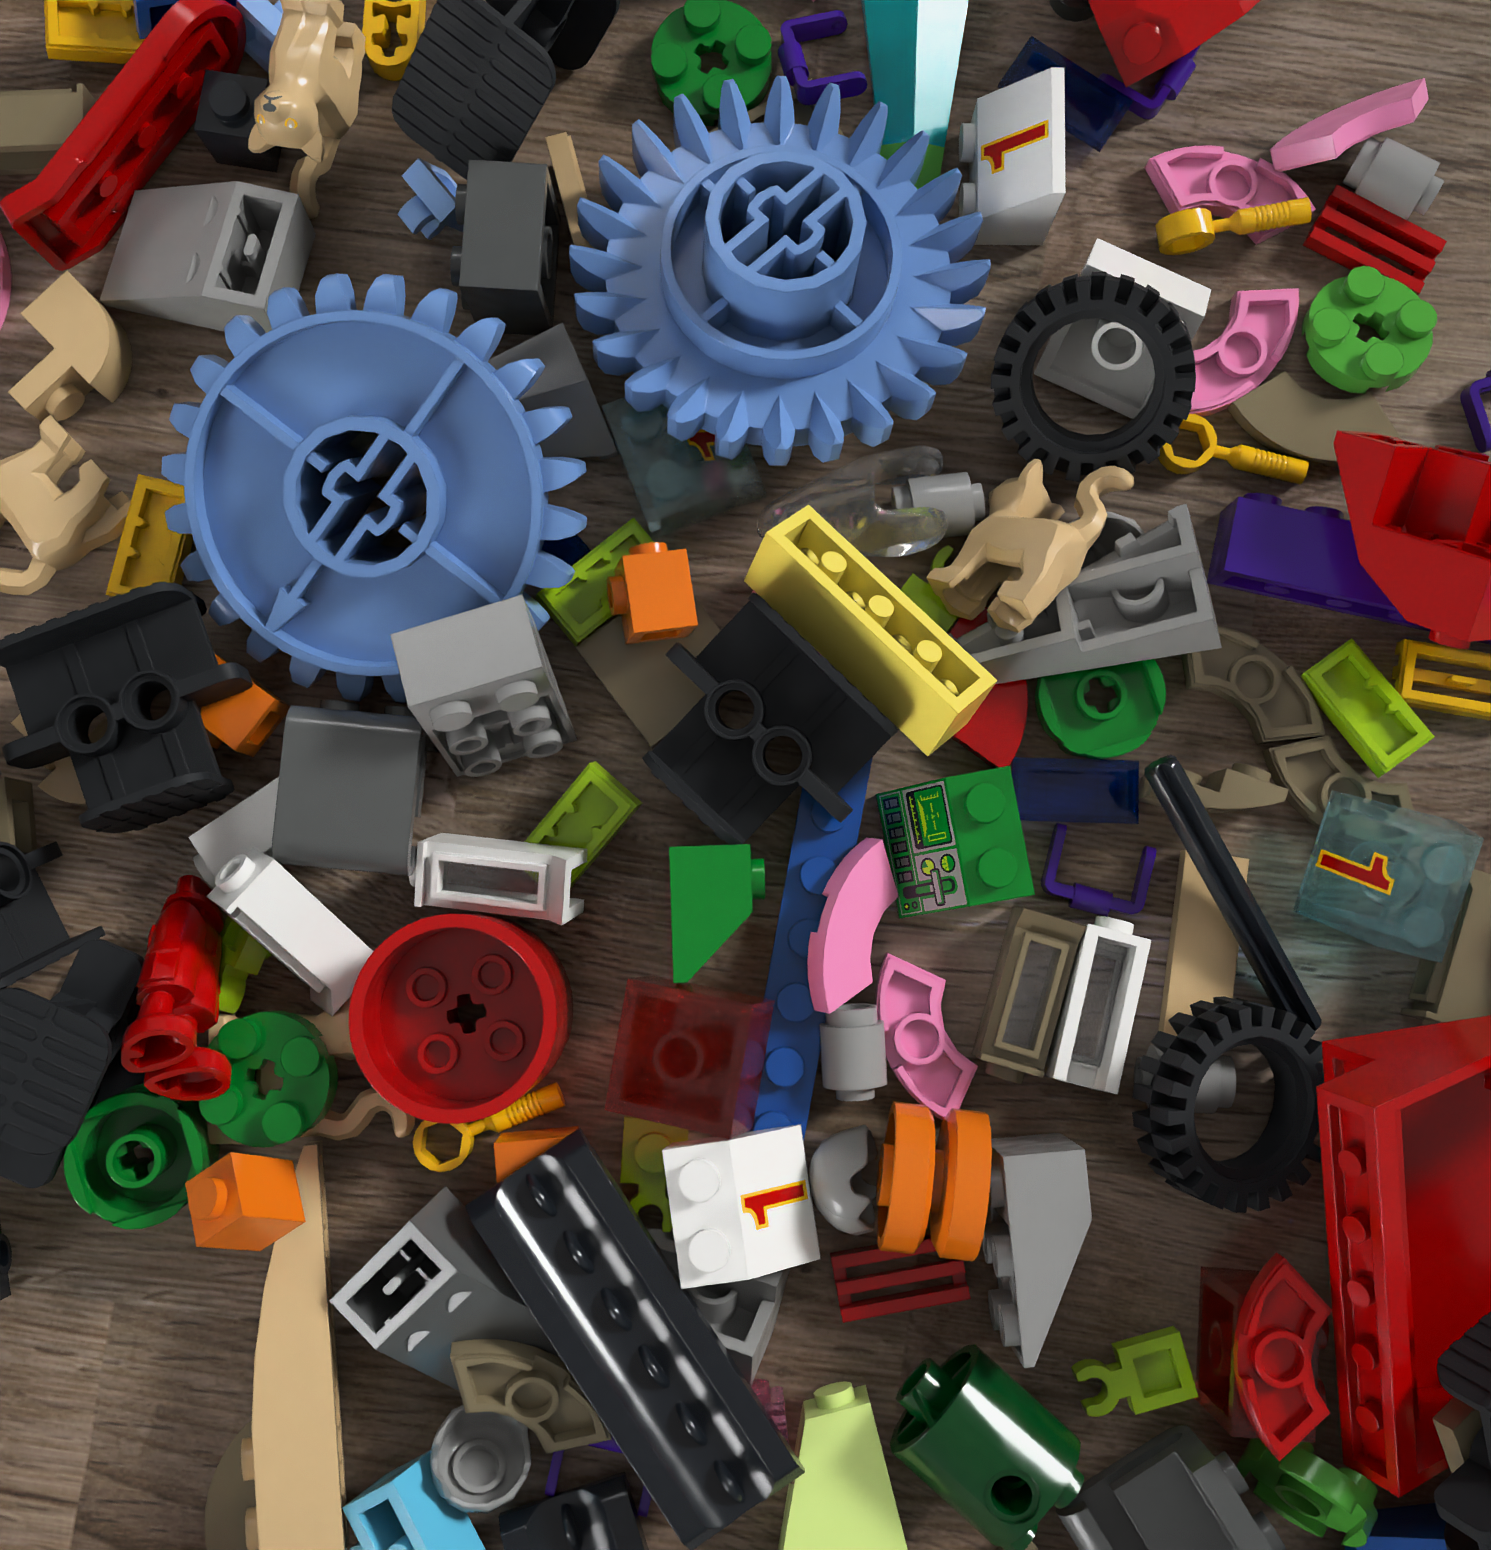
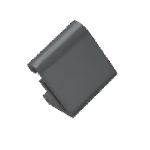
M321 700L320 708L291 705L286 716L272 837L273 859L283 865L411 876L417 855V847L412 846L414 818H421L427 751L437 752L436 746L410 709L403 706H385L384 714L360 712V704L338 700Z
M1187 1425L1172 1427L1152 1438L1085 1481L1077 1496L1066 1507L1062 1509L1056 1507L1057 1515L1079 1550H1287L1265 1514L1260 1511L1256 1515L1251 1516L1244 1505L1240 1495L1249 1490V1487L1227 1453L1223 1451L1214 1457Z

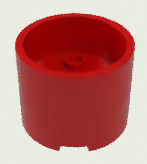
M434 915L412 922L386 938L367 959L358 975L351 995L348 1024L350 1041L357 1063L365 1078L381 1097L394 1107L413 1117L443 1124L473 1122L494 1115L509 1107L549 1074L569 1040L573 1022V996L567 973L556 953L541 938L524 926L509 919L491 915ZM467 994H470L473 1004H484L486 1009V1016L476 1020V1029H473V1024L470 1020H460L458 1016V1008L468 1003Z

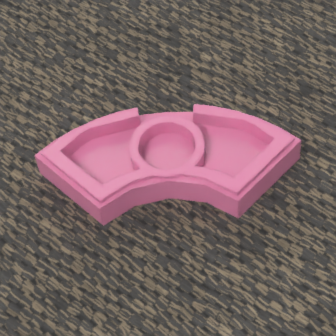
M1425 78L1358 99L1297 128L1270 149L1274 171L1279 170V172L1336 159L1346 149L1373 135L1413 123L1429 100Z
M1190 146L1174 149L1150 158L1145 166L1148 176L1170 214L1185 209L1203 208L1211 211L1212 215L1225 219L1229 218L1238 209L1259 207L1261 205H1270L1272 203L1308 197L1286 173L1279 172V170L1274 171L1273 164L1262 158L1257 162L1238 154L1225 152L1224 147ZM1310 200V203H1311V211H1312V214H1313V212L1316 210V208L1314 207V205L1312 204V202H1311V200ZM1292 226L1259 231L1247 235L1257 245Z
M1299 288L1237 291L1231 299L1229 320L1221 335L1206 347L1193 351L1196 384L1189 414L1205 417L1225 410L1232 402L1256 389L1268 377L1282 359L1293 336L1298 317Z
M866 837L857 844L836 867L822 893L828 898L821 914L818 932H810L807 958L809 990L815 1011L830 1014L873 983L870 955L874 932L884 911L898 898L883 839Z
M886 953L879 971L875 993L877 1020L884 1021L886 1059L895 1076L907 1092L919 1104L926 1105L933 1115L943 1120L952 1108H960L978 1066L957 1051L944 1029L941 1001L946 980Z

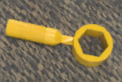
M1308 197L1272 203L1270 205H1261L1259 207L1238 209L1229 218L1213 221L1211 211L1207 209L1193 208L1177 211L1163 217L1155 225L1160 253L1165 255H1182L1198 251L1212 244L1215 240V233L1232 231L1238 235L1310 223L1312 211Z
M1189 414L1187 420L1183 419L1179 428L1197 432L1204 453L1196 461L1174 456L1171 445L1166 442L1160 448V456L1158 457L1160 463L1167 470L1176 474L1196 472L1214 457L1226 460L1233 469L1249 471L1250 473L1299 485L1305 480L1309 467L1308 460L1279 453L1276 454L1275 452L1258 448L1255 449L1254 447L1242 444L1232 448L1217 445V435L1213 426L1205 418L1196 414Z
M555 1082L523 1095L509 1107L494 1115L473 1123L450 1124L463 1134L460 1154L443 1162L426 1149L428 1127L437 1123L423 1120L415 1130L413 1138L414 1154L419 1162L429 1170L437 1172L451 1171L469 1157L473 1150L475 1135L487 1130L500 1133L513 1126L537 1118L539 1115L542 1116L544 1113L546 1114L564 1107L565 1100L558 1083Z

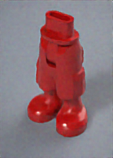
M184 875L178 879L176 893L167 897L161 910V915L149 931L147 952L144 956L145 960L136 985L138 987L136 1003L140 1006V1010L136 1020L126 1029L121 1048L122 1066L132 1073L145 1072L144 1086L150 1092L183 1101L208 1100L224 1094L230 1088L232 1066L224 1054L210 1048L197 1046V1033H204L218 1022L219 995L221 993L219 971L223 937L219 933L224 927V917L217 905L206 897L212 890L200 877L195 875Z

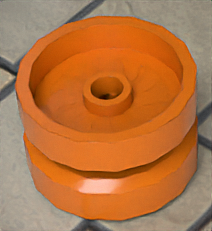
M893 1101L888 1115L877 1171L876 1205L878 1206L877 1244L879 1250L914 1254L924 1240L930 1213L931 1242L940 1258L974 1261L977 1258L984 1236L991 1183L992 1143L988 1114L980 1111L952 1108L941 1123L935 1148V1123L929 1108L921 1104Z

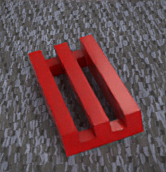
M1337 184L1327 197L1303 246L1350 270L1360 266L1373 267L1382 275L1401 282L1419 295L1425 284L1423 281L1431 273L1436 263L1434 260L1442 252L1447 241ZM1328 226L1359 242V247L1374 255L1382 254L1413 270L1411 275L1326 232L1325 229Z
M931 1234L925 1235L923 1242L914 1254L881 1251L878 1244L830 1253L842 1322H851L971 1299L965 1277L964 1260L948 1259L847 1278L846 1268L935 1252L936 1249L931 1242ZM951 1276L952 1283L858 1301H852L850 1295Z

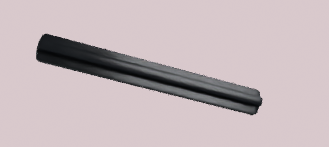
M1167 755L1152 762L1144 769V775L1273 1007L1296 1015L1297 1021L1307 1023L1316 1031L1321 1026L1322 1019L1181 763L1173 755Z

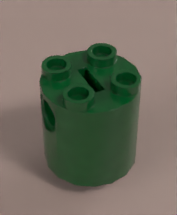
M976 1344L964 1346L952 1354L940 1366L931 1358L925 1359L909 1374L901 1385L896 1400L905 1410L892 1434L890 1441L892 1453L994 1546H1001L1005 1550H1025L1037 1532L1039 1521L1053 1505L1058 1509L1066 1507L1079 1493L1084 1482V1475L1075 1468L1079 1460L1081 1447L1078 1437Z

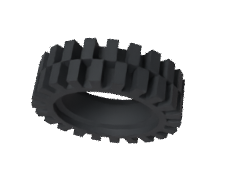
M1092 272L1091 276L1078 277V274L1063 278L1061 283L1054 286L1049 284L1041 289L1031 301L1026 302L1018 310L1014 319L1008 325L994 357L995 364L991 374V389H994L995 398L992 405L995 416L1000 415L1003 421L1002 432L1008 441L1014 439L1019 445L1017 452L1027 462L1031 457L1039 459L1042 462L1044 472L1050 475L1053 474L1054 469L1067 473L1065 480L1079 482L1080 475H1088L1106 466H1117L1124 468L1130 473H1134L1136 465L1145 460L1147 464H1150L1160 456V448L1166 442L1171 445L1178 436L1179 426L1183 419L1187 420L1192 407L1191 399L1193 392H1195L1196 372L1195 357L1187 327L1181 322L1179 313L1171 302L1167 304L1160 297L1159 291L1150 285L1144 287L1136 283L1135 278L1121 274L1120 278L1106 276L1107 272ZM1101 318L1122 324L1134 331L1145 343L1153 359L1155 378L1153 390L1146 405L1133 420L1119 429L1104 434L1085 435L1065 429L1055 423L1043 411L1035 395L1032 379L1034 361L1039 350L1049 337L1065 325L1082 319Z
M1226 996L1213 997V1003L1200 1000L1190 1005L1193 1016L1178 1012L1168 1020L1177 1036L1158 1031L1151 1043L1163 1052L1160 1060L1145 1055L1142 1057L1138 1069L1152 1073L1153 1078L1151 1086L1134 1083L1132 1098L1149 1104V1109L1132 1112L1133 1126L1149 1132L1137 1139L1142 1153L1154 1157L1148 1163L1156 1174L1167 1178L1165 1182L1173 1188L1222 1210L1226 1208L1235 1213H1246L1247 1207H1250L1256 1211H1262L1270 1208L1269 1197L1283 1202L1293 1195L1287 1180L1302 1186L1309 1180L1312 1175L1301 1163L1304 1158L1321 1163V1147L1313 1142L1317 1132H1319L1316 1086L1324 1083L1323 1063L1319 1062L1323 1059L1322 1043L1311 1039L1315 1031L1307 1023L1297 1021V1016L1288 1011ZM1252 1044L1267 1059L1274 1077V1102L1268 1124L1258 1141L1245 1153L1233 1159L1213 1160L1203 1149L1196 1134L1194 1122L1195 1100L1201 1081L1210 1066L1223 1053L1237 1046Z

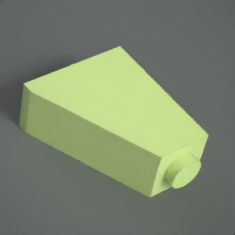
M843 1381L820 1387L814 1392L815 1398L805 1400L802 1404L794 1453L805 1468V1473L789 1483L778 1550H908L866 1385L853 1388L851 1382Z

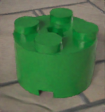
M143 1083L115 1094L98 1103L87 1112L76 1137L67 1146L64 1154L65 1179L74 1200L90 1215L94 1213L100 1218L113 1223L111 1224L112 1226L122 1229H143L166 1221L188 1204L185 1183L218 1161L220 1144H210L208 1122L201 1115L199 1101H183L164 1097L150 1092ZM138 1145H141L143 1148H150L154 1154V1160L151 1162L148 1157L137 1159L134 1148Z

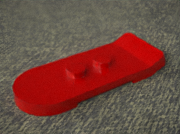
M225 0L177 1L160 19L37 178L8 194L0 201V208L12 228L55 270L64 271L100 252L126 219L127 207L131 204L135 190H142L196 121L205 70L237 73L246 44V25L240 11Z

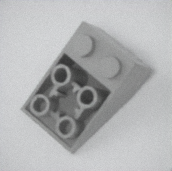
M239 181L135 190L99 301L103 306L224 331V327L234 316L249 315L267 333L272 330L267 315L268 297L282 287L295 288L299 292L316 233L299 194Z
M523 595L390 634L408 708L457 777L462 775L470 777L485 776L500 769L502 763L524 756L529 758L547 757L560 751L563 748V744L577 740L538 629Z
M1061 1133L991 1139V1183L988 1206L991 1212L992 1223L985 1224L982 1245L986 1263H993L998 1289L988 1290L989 1315L993 1331H1000L1003 1347H1011L1024 1368L1034 1367L1092 1221L1085 1149Z

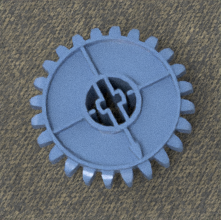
M776 76L767 100L764 122L751 123L739 88L734 79L723 81L721 88L718 130L708 133L699 114L684 94L674 97L673 134L676 149L672 152L641 120L638 119L632 124L633 160L641 179L603 154L598 161L599 182L602 195L614 211L585 198H579L577 204L578 225L582 236L593 248L569 245L570 269L574 280L590 291L574 294L575 313L578 322L584 330L597 335H605L592 341L593 358L599 368L605 374L617 376L633 371L634 374L624 383L625 400L637 412L652 411L663 404L669 409L667 414V434L682 442L694 437L700 429H703L715 435V454L722 458L733 460L741 453L745 443L762 446L763 457L769 466H787L791 458L793 446L809 445L813 455L824 463L840 459L844 436L854 433L860 442L872 447L887 441L893 427V420L888 413L890 410L901 418L918 420L931 409L936 392L926 383L934 386L952 383L959 376L968 353L952 346L971 342L978 334L986 307L964 305V303L979 295L985 286L991 269L990 259L957 261L972 250L983 218L981 212H976L939 225V222L944 219L954 204L962 174L958 168L952 169L917 190L914 185L922 170L930 137L925 131L922 130L914 135L888 160L880 155L888 115V105L880 101L875 104L862 119L852 136L848 138L838 134L841 113L839 85L829 83L815 105L807 126L795 124L793 99L786 76Z
M336 273L326 275L319 282L315 294L316 314H309L307 306L297 289L282 287L268 297L267 315L272 328L271 331L266 333L262 326L249 315H236L224 327L226 343L235 358L227 362L217 355H199L190 371L195 383L206 393V396L202 403L191 401L174 403L169 417V421L175 429L189 438L187 451L162 457L161 474L169 481L184 486L185 503L174 505L166 510L165 517L169 530L179 534H192L197 550L186 556L180 565L187 580L200 582L211 579L220 592L211 603L208 612L219 626L242 619L252 628L247 639L246 653L260 663L281 650L291 655L289 670L292 682L306 688L321 680L326 670L335 671L337 688L344 699L360 702L368 696L372 690L374 676H381L386 691L395 702L406 703L390 634L519 595H523L538 631L551 618L548 612L536 600L525 593L524 590L527 585L539 588H560L568 584L574 576L575 570L572 566L560 558L543 551L542 547L544 540H561L572 537L586 528L587 517L568 508L548 504V492L562 488L582 477L587 472L586 463L580 459L568 457H543L539 443L559 432L570 422L573 416L569 407L564 406L543 407L526 412L519 401L544 371L545 365L539 358H528L508 363L498 370L488 362L505 331L506 324L498 317L481 319L467 327L458 337L449 334L455 316L458 297L456 292L442 288L431 291L416 307L412 317L404 316L405 280L403 276L382 274L374 280L367 291L363 310H357L350 277L348 274ZM362 431L379 434L365 455L349 444ZM396 469L383 489L371 479ZM376 496L388 505L363 516ZM399 526L401 527L398 532L412 542L408 548L384 546L381 544L390 530Z

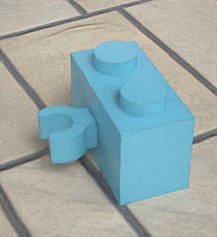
M431 1450L385 1474L342 1507L359 1541L349 1550L486 1549L467 1512L457 1510L447 1504L445 1498L439 1496L432 1479L430 1467Z

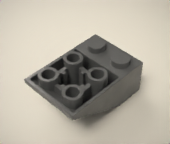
M446 1186L329 1300L375 1350L458 1391L459 1387L450 1358L452 1342L473 1339L508 1340L537 1347L555 1356L558 1355L474 1227L466 1207Z

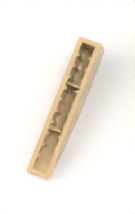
M320 1140L308 1142L303 1146L295 1170L306 1222L274 1242L264 1285L254 1357L252 1437L243 1438L241 1444L243 1480L255 1481L256 1506L246 1509L245 1536L247 1550H347L349 1543L348 1519L342 1509L347 1504L334 1305L329 1301L333 1297L323 1141Z

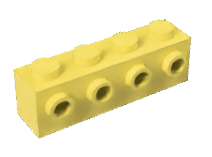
M809 504L766 532L744 582L760 595L773 610L780 614L789 625L826 658L837 671L873 703L927 756L932 754L969 722L998 681Z

